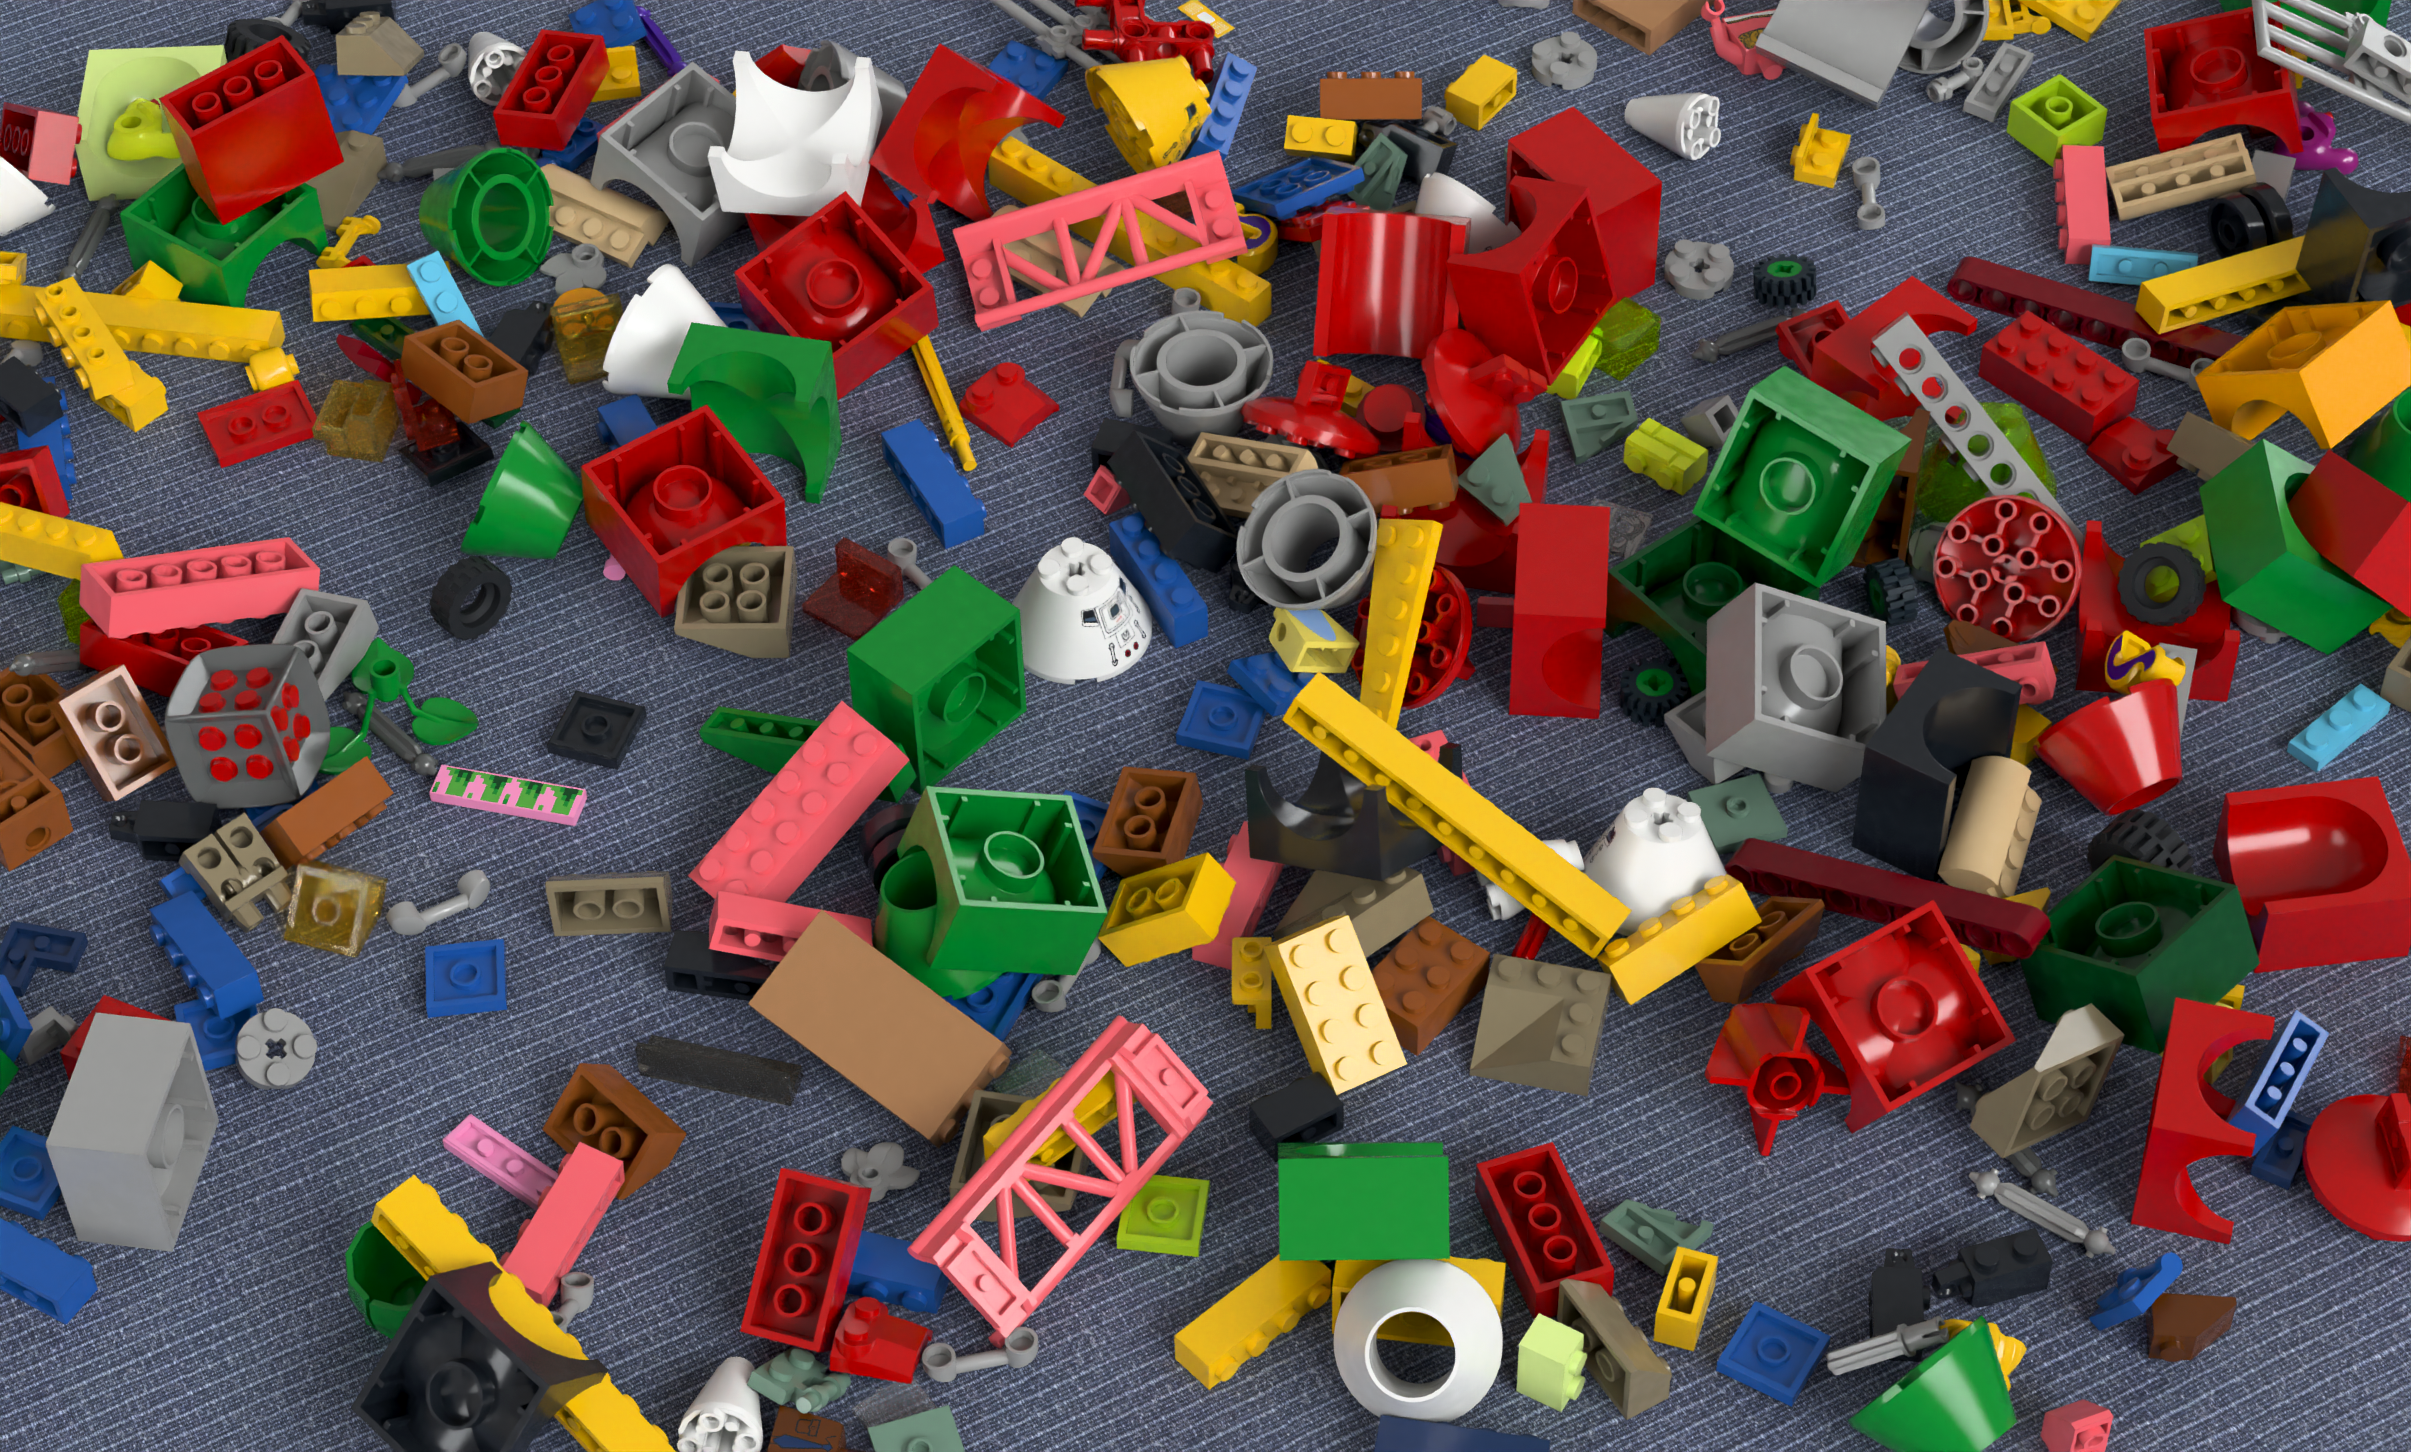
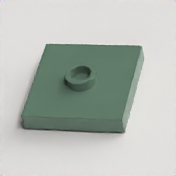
M1759 773L1687 793V802H1693L1700 807V816L1718 855L1737 851L1747 838L1771 842L1787 837L1788 828Z
M949 1405L867 1428L873 1452H965Z

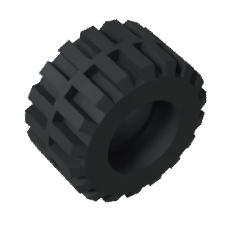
M238 19L235 22H231L228 26L224 49L227 63L283 35L307 63L311 44L302 34L283 24L263 19Z
M2135 808L2133 811L2130 809L2124 811L2092 838L2087 847L2089 851L2087 853V861L2091 864L2089 867L2091 873L2096 871L2114 854L2194 874L2195 871L2192 867L2194 864L2193 858L2188 853L2189 849L2186 843L2181 840L2177 831L2173 830L2162 818H2157L2154 813L2149 811L2145 813L2142 809Z

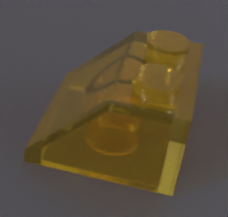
M321 861L298 864L284 940L353 958L358 957L381 916L388 878Z

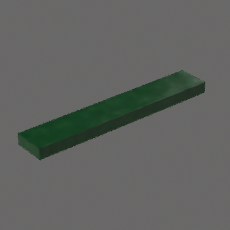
M394 317L358 319L351 324L355 335L399 365L401 363L405 336L416 333ZM519 407L481 421L495 430L521 410Z

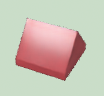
M1100 465L1083 495L1105 515H1110L1129 504L1130 498L1128 492L1115 481V475L1104 465Z
M1485 596L1478 598L1477 626L1513 628V598Z

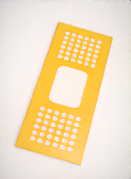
M1190 0L1178 7L1180 11L1192 20L1209 23L1214 28V36L1217 39L1235 29L1198 0Z

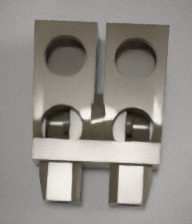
M246 813L216 830L214 835L210 834L185 850L179 860L181 867L188 875L191 873L205 891L211 903L220 911L219 914L225 922L233 919L245 933L257 927L264 920L263 915L254 904L264 898L272 910L277 913L289 906L294 900L288 885L285 883L288 873L283 866H280L278 860Z

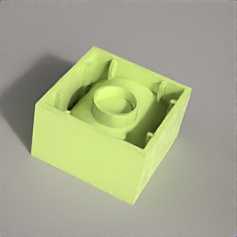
M224 45L89 50L77 115L79 117L78 124L82 125V136L79 144H75L89 201L100 200L102 197L109 196L112 193L116 195V200L138 199L183 163L181 157L178 159H168L155 156L134 161H122L111 158L107 154V144L113 131V123L119 116L124 114L127 106L136 98H144L148 101L156 99L160 104L162 112L163 133L171 132L159 98L227 64Z

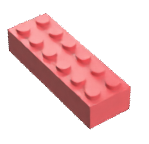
M290 537L81 565L79 604L109 638L118 639L127 638L131 634L145 632L158 634L166 629L173 628L193 629L202 624L216 622L228 624L234 622V620L244 618L264 619L269 615L288 613L301 588L318 591L320 568Z
M841 701L688 876L714 899H716L718 891L785 903L910 759L891 740Z

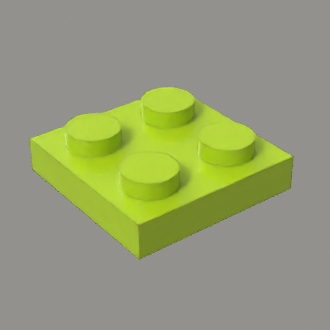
M2204 514L2140 543V548L2144 547V544H2157V542L2181 546V548L2192 552V556L2198 558L2201 562L2200 566L2206 575V578H2204L2205 584L2217 579ZM2168 566L2154 568L2150 571L2145 581L2147 595L2157 603L2171 600L2179 587L2177 574Z
M1153 1175L1121 1212L1116 1239L1117 1249L1199 1257L1210 1192V1180Z

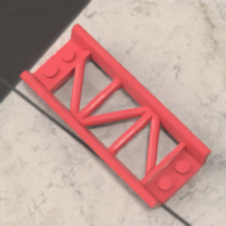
M1219 150L953 229L976 314H974L975 320L981 332L1020 321L1023 314L1206 260L1207 264L1248 253ZM1186 190L1196 225L1151 200ZM1135 209L1196 241L1202 247L1149 262ZM1107 214L1084 271L1080 275L1068 225ZM1122 216L1136 266L1096 278ZM1054 230L1068 283L1009 251L1003 245ZM1009 267L1052 291L1017 301Z
M1118 1015L907 1248L909 1254L917 1260L937 1265L992 1325L995 1331L988 1339L995 1347L1001 1349L1005 1345V1338L1016 1327H1020L1203 1120L1207 1115V1110L1213 1104L1207 1096L1209 1091L1157 1033L1152 1034L1143 1023L1128 1022L1124 1017ZM1109 1069L1114 1073L1122 1170L1076 1120L1073 1113L1074 1108ZM1132 1095L1168 1134L1139 1168ZM1060 1125L1108 1180L1027 1161ZM1026 1179L1111 1199L1078 1235L1077 1232H1072ZM1011 1189L1066 1249L1030 1291L1019 1280ZM994 1198L996 1201L1000 1258L970 1226Z

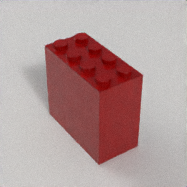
M283 35L159 98L191 185L222 225L237 219L344 162L316 75Z

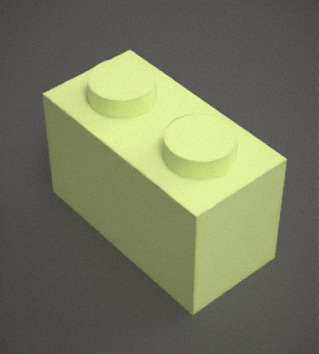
M1539 1313L1519 1343L1516 1391L1562 1412L1569 1399L1576 1400L1585 1383V1377L1581 1376V1371L1587 1359V1353L1583 1352L1584 1334Z

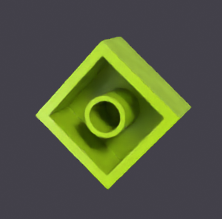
M2059 74L2011 101L2006 132L2053 167L2054 159H2060L2062 145L2092 146L2103 140L2108 109Z

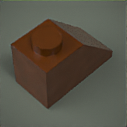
M2162 1293L2147 1309L2146 1313L2148 1358L2163 1359L2169 1362L2192 1360L2231 1328L2237 1305L2236 1297Z

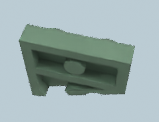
M1380 133L1354 164V166L1362 167L1365 181L1354 185V190L1347 194L1358 205L1369 206L1371 210L1384 211L1392 208L1408 155L1386 135Z
M1630 390L1560 401L1559 410L1575 465L1585 462L1637 428L1638 417Z
M1504 433L1458 477L1461 490L1507 527L1519 515L1520 503H1532V499L1525 484L1521 467L1517 461L1512 441Z
M1626 1199L1601 1219L1599 1232L1661 1276H1664L1670 1271L1677 1247L1695 1250L1711 1237L1714 1225L1705 1220H1701L1700 1226L1675 1220L1676 1212L1665 1209H1652L1646 1204Z

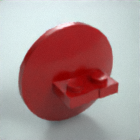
M1451 328L1437 334L1428 346L1426 358L1422 359L1421 362L1428 385L1425 396L1427 403L1432 409L1436 410L1445 429L1451 436L1454 448L1459 453L1465 452L1477 460L1494 442L1506 433L1512 441L1516 454L1520 446L1522 434L1518 404L1529 402L1535 396L1548 391L1546 377L1530 368H1525L1521 363L1504 353L1495 357L1481 340L1463 329Z
M1307 360L1305 367L1301 370L1298 377L1299 387L1296 397L1273 396L1257 398L1245 402L1240 411L1244 416L1243 422L1255 425L1256 430L1272 435L1280 434L1287 436L1286 440L1304 446L1309 444L1319 448L1327 447L1334 449L1333 453L1351 459L1355 457L1359 459L1372 457L1378 454L1381 442L1365 426L1340 411L1352 370L1337 365H1326Z
M2018 495L1987 497L1961 510L1949 522L1941 534L1933 560L1935 589L1943 608L1951 619L1959 622L1967 621L2015 643L2034 639L2055 627L2072 607L2077 597L2082 577V561L2079 546L2067 523L2047 505L2035 499Z
M1436 564L1433 567L1401 710L1415 709L1430 703L1440 696L1456 677L1468 680L1476 671L1467 657L1472 635V611L1469 597L1460 580L1452 572ZM1371 591L1358 605V617L1353 632V637L1360 644L1351 660V666L1355 670L1360 685H1362Z
M2391 1093L2389 1096L2362 1094L2337 1100L2322 1110L2307 1132L2303 1144V1166L2315 1198L2342 1223L2373 1240L2411 1241V1104H2409L2407 1094Z

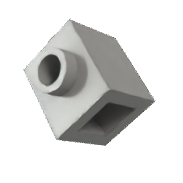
M1727 394L1702 401L1683 416L1680 421L1693 442L1704 448L1712 446L1714 449H1718L1724 445L1739 412Z

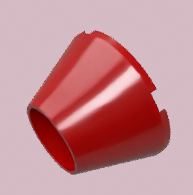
M2161 678L2128 687L2129 695L2112 701L2106 696L2077 710L2057 722L2037 738L2040 747L2038 748L2037 745L2033 746L2036 755L2105 816L2122 814L2126 810H2133L2157 799L2176 787L2183 779L2177 688L2172 679Z

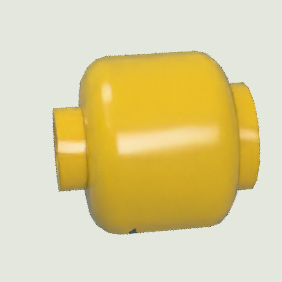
M279 346L252 354L249 358V365L245 366L254 393L294 381V375L300 373L293 353L285 355L284 350Z

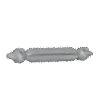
M1993 1167L1990 1172H1970L1969 1178L1976 1184V1188L1979 1191L1977 1197L1984 1200L1986 1196L1994 1195L2004 1207L2071 1243H2083L2087 1250L2085 1255L2091 1259L2094 1255L2102 1253L2115 1254L2116 1249L2111 1245L2106 1235L2108 1229L2100 1226L2099 1230L2090 1231L2085 1222L2013 1183L2000 1182L1997 1176L2000 1171Z

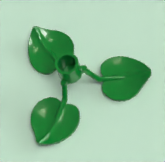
M377 637L370 644L365 656L352 671L353 686L360 693L368 695L361 730L356 735L354 731L346 727H330L329 748L318 772L339 775L364 757L371 758L372 748L363 740L367 736L376 698L382 702H391L398 695H402L411 714L417 717L412 722L413 734L420 741L430 745L453 743L473 732L479 725V721L476 715L467 707L448 698H430L423 703L421 710L418 709L407 689V686L414 678L412 662L406 656L388 646L381 638Z

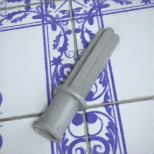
M1940 1316L1911 1326L1900 1324L1895 1331L1829 1351L1826 1355L1827 1366L1834 1375H1840L1904 1354L1907 1357L1915 1356L1916 1350L1948 1342V1329L1946 1327L1939 1330V1326L1945 1324Z

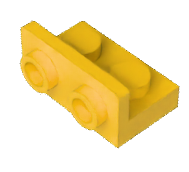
M635 46L606 48L610 69L591 102L641 96Z
M1812 113L1809 123H1803L1798 139L1800 146L1794 145L1791 153L1790 165L1795 166L1794 180L1834 188L1850 145L1851 135L1818 128L1819 114Z
M1234 937L1232 939V1003L1234 1005H1248V1013H1256V1029H1272V968L1263 946L1272 943V937Z

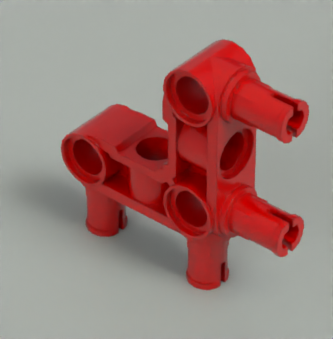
M1074 0L1075 7H1104V10H1107L1110 30L1083 29L1082 50L1111 51L1112 54H1115L1121 61L1126 63L1176 58L1182 55L1188 64L1192 65L1195 81L1200 79L1204 84H1207L1213 80L1214 71L1211 61L1215 55L1213 46L1215 30L1209 23L1188 20L1154 22L1153 19L1145 16V0Z

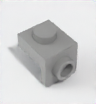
M49 1006L29 1020L33 1030L19 1055L30 1066L62 1043L65 1046L79 1027L69 1015L61 1016L52 1006Z

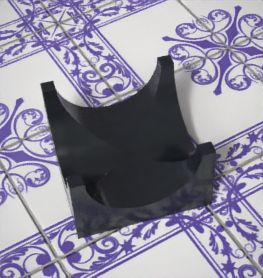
M1448 742L1440 746L1438 763L1463 780L1461 744ZM1322 750L1311 784L1303 796L1294 804L1286 801L1274 789L1267 774V767L1252 765L1245 769L1250 858L1383 881L1444 845L1387 801L1386 786L1374 784L1367 786Z
M490 1261L430 1276L351 1406V1409L396 1452H526L543 1426L575 1396L589 1387L601 1383L608 1369L598 1359H573L546 1350L510 1326L496 1310L489 1296V1288L497 1283L503 1273Z

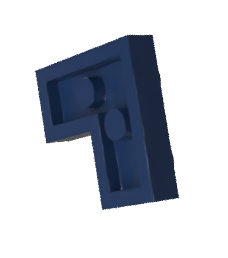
M12 921L0 945V975L6 976L16 996L23 997L37 967L75 973L88 945L86 933Z
M2289 1110L2279 1130L2260 1149L2252 1165L2250 1175L2289 1190L2303 1162V1144L2314 1120Z

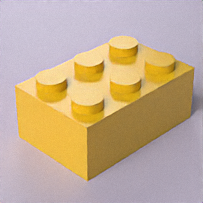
M1208 852L1122 879L1097 938L1126 967L1149 962L1171 953H1179L1182 950L1201 944H1208L1214 941L1219 932V926L1225 910L1230 904V897L1236 881Z

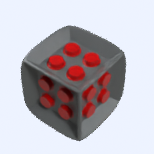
M255 644L211 649L196 655L186 666L179 678L165 710V730L168 743L189 794L195 802L217 804L218 809L275 806L300 799L308 791L316 778L330 744V720L317 679L306 655L299 647L293 645Z

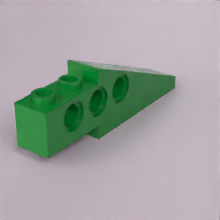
M718 706L698 732L704 743L777 775L823 721ZM893 742L906 755L902 744ZM910 761L907 762L876 798L877 800L898 803L917 777Z

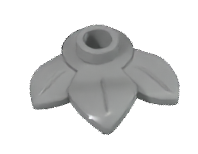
M593 244L578 245L573 249L572 254H557L540 267L541 273L557 278L555 290L558 296L576 288L586 287L598 290L604 285L607 278V273L603 268V254Z
M894 1142L876 1144L869 1152L857 1148H849L843 1154L841 1160L842 1171L850 1177V1183L872 1188L869 1202L881 1200L888 1190L910 1187L920 1176V1171L903 1165L904 1150L899 1144Z

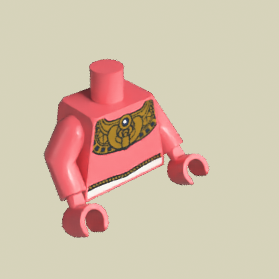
M1723 0L1714 1L1716 12L1709 8V3L1706 1L1702 6L1701 16L1706 21L1711 22L1712 27H1709L1718 56L1735 65L1744 75L1763 73V76L1768 80L1778 78L1786 67L1757 54L1755 48L1760 33L1764 31L1776 9L1725 17L1720 20V15L1725 9Z

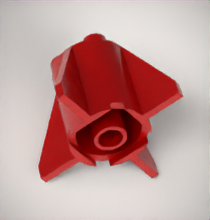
M1772 1003L1738 1004L1734 1006L1729 1013V1018L1725 1021L1705 1070L1704 1075L1709 1083L1737 1085L1741 1089L1749 1103L1761 1156H1769L1779 1121L1798 1117L1797 1111L1803 1109L1807 1104L1811 1108L1817 1103L1821 1093L1851 1095L1846 1073L1813 1051L1804 1037L1811 1015L1805 1007Z

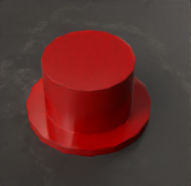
M1390 383L1377 386L1365 394L1357 407L1355 420L1365 426L1381 442L1380 452L1395 453L1402 451L1406 411L1421 413L1424 429L1427 417L1424 403L1416 392L1404 385Z

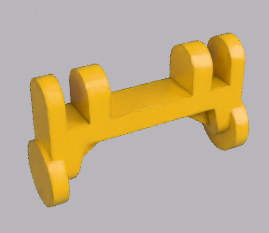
M2009 0L2010 5L2018 4L2020 12L2012 13L2014 34L2029 32L2045 34L2051 29V22L2048 17L2033 16L2029 13L2027 6L2017 0Z
M366 215L363 218L345 217L342 224L336 230L340 240L335 247L324 248L321 256L316 260L317 266L321 269L341 268L350 263L351 261L346 258V255L359 235L377 234L381 229L379 220L371 215Z

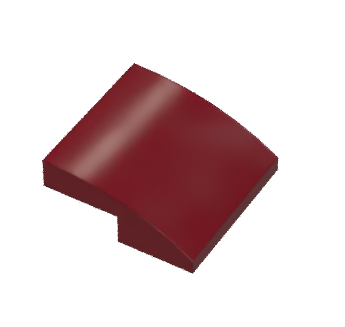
M341 334L338 335L336 338L337 344L353 363L400 398L417 405L423 392L405 380L397 366L365 342Z

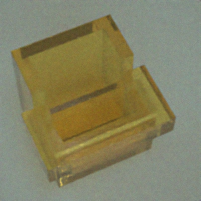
M335 379L312 428L314 439L325 441L328 455L382 463L400 424L392 383L364 379L363 383Z

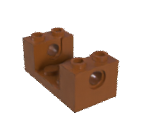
M0 731V863L10 872L74 830L62 792Z

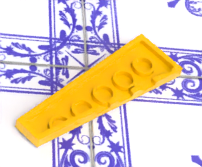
M1380 519L1377 530V549L1374 562L1360 703L1368 707L1370 711L1394 729L1397 728L1443 528V524L1434 520Z

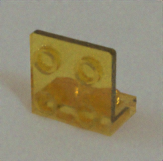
M619 293L550 307L554 336L568 383L575 384L608 376L609 373L603 370L605 356L612 336L623 315Z

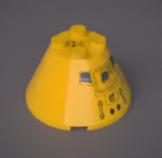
M1182 55L1176 58L1092 66L1085 71L1086 86L1096 110L1102 107L1110 122L1104 127L1122 156L1137 174L1178 162L1209 114L1212 113L1208 102L1205 100L1210 97L1207 87L1202 80H1194L1190 74L1191 68Z

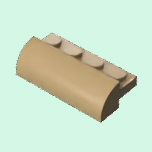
M2241 133L2105 168L2119 222L2222 196L2230 192H2238L2243 187L2256 183L2253 165L2248 149L2245 148Z
M547 164L540 168L548 181L553 197L554 206H549V226H554L553 234L577 245L593 244L601 251L604 257L624 266L632 268L646 244L654 246L670 221L665 212L608 187L599 191L590 183L589 179L560 166Z
M1006 205L996 211L992 217L1020 208L1015 205ZM1054 230L1003 245L1009 251L1068 283ZM1071 237L1080 275H1082L1092 248ZM1105 256L1096 278L1125 269L1121 264ZM1009 267L1013 280L1039 295L1052 291ZM1113 288L1057 305L1082 318L1099 295L1106 298Z
M1201 432L1187 457L1225 515L1248 519L1254 509L1251 506L1252 503L1271 484L1298 471L1318 469L1317 462L1308 449Z
M1984 756L1972 760L1938 870V874L1949 886L1998 898L2014 896L2042 802L2037 793L2028 786L2031 771L2023 764L2001 756Z

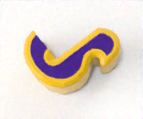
M1234 202L1248 248V253L1237 256V264L1255 275H1259L1273 265L1278 255V231L1276 224L1266 216L1245 214V207L1240 203Z
M2127 630L2115 638L2109 648L2105 661L2106 682L2111 688L2123 695L2130 694L2128 690L2130 686L2161 678L2172 679L2177 687L2182 682L2186 673V665L2183 659L2180 657L2168 658L2165 650L2160 645L2151 648L2148 642Z

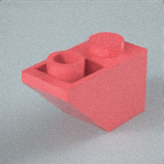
M2082 1399L2046 1412L2040 1436L2050 1452H2105L2113 1415L2109 1409Z

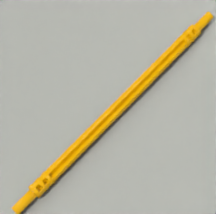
M927 334L912 345L911 350L949 444L953 449H956L963 469L971 471L976 468L977 463L969 446L970 436Z

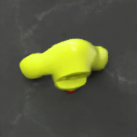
M136 98L127 106L124 114L119 116L113 123V131L107 144V154L111 158L122 161H134L155 156L168 159H178L181 157L172 132L163 133L162 112L160 104L156 99L148 101L144 98Z

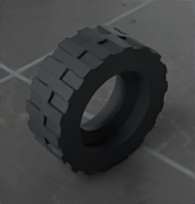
M2157 542V544L2147 543L2144 544V547L2135 549L2132 552L2133 554L2125 559L2123 562L2124 566L2119 571L2118 577L2120 579L2117 587L2121 595L2120 601L2122 605L2126 606V611L2130 615L2136 616V619L2141 622L2168 627L2174 626L2175 623L2181 624L2187 621L2186 618L2193 616L2197 612V607L2204 600L2203 594L2204 591L2206 592L2207 584H2205L2204 579L2206 578L2205 571L2200 566L2201 562L2198 558L2192 556V552L2181 548V546L2165 542ZM2168 566L2178 576V591L2171 600L2157 603L2147 595L2145 581L2150 571L2154 568Z
M473 555L466 559L462 558L456 564H452L444 575L442 574L438 579L437 585L433 588V595L430 598L429 604L431 605L430 614L434 617L433 620L457 639L460 638L465 641L468 639L474 640L478 636L488 633L493 626L497 625L502 615L504 616L507 611L506 608L511 601V580L506 573L482 556L476 557ZM482 584L475 601L468 608L460 612L466 596L474 588Z

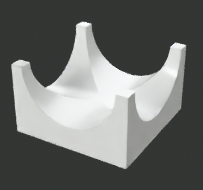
M735 51L733 65L736 79V114L731 143L727 152L724 147L710 146L707 156L722 211L812 216L845 191L861 207L871 165L868 162L874 153L883 115L871 58L857 57L855 75L843 86L828 91L811 92L790 88L774 81L755 65L749 52Z

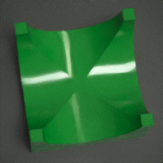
M691 322L667 382L668 392L683 395L689 387L692 411L708 405L746 453L770 454L791 462L802 472L806 479V502L820 504L842 445L831 342Z

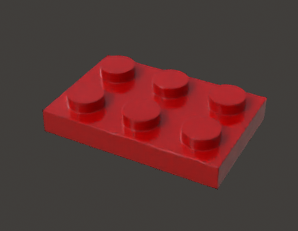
M1326 199V202L1319 206L1309 207L1310 210L1300 214L1296 210L1297 214L1294 217L1276 222L1278 239L1315 242L1322 239L1323 213L1331 206L1370 209V207L1356 205L1355 201L1342 203V200L1329 202Z
M298 379L197 413L199 424L221 468L323 434L321 424Z

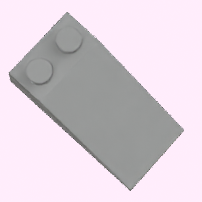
M301 588L271 644L293 645L303 651L311 664L324 701H326L365 656L379 626L367 600Z

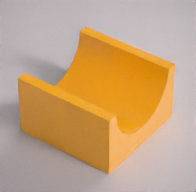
M2391 300L2284 307L2196 375L2195 380L2214 424L2251 441L2287 411H2290L2309 429L2320 449H2332L2411 385V349Z

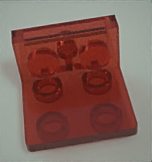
M394 360L396 372L391 373L390 378L396 403L401 411L408 441L415 439L419 452L460 441L454 413L438 403L434 398L425 401L422 405L415 406L401 360Z
M843 537L835 545L837 571L802 604V610L811 617L858 641L904 598L901 567Z

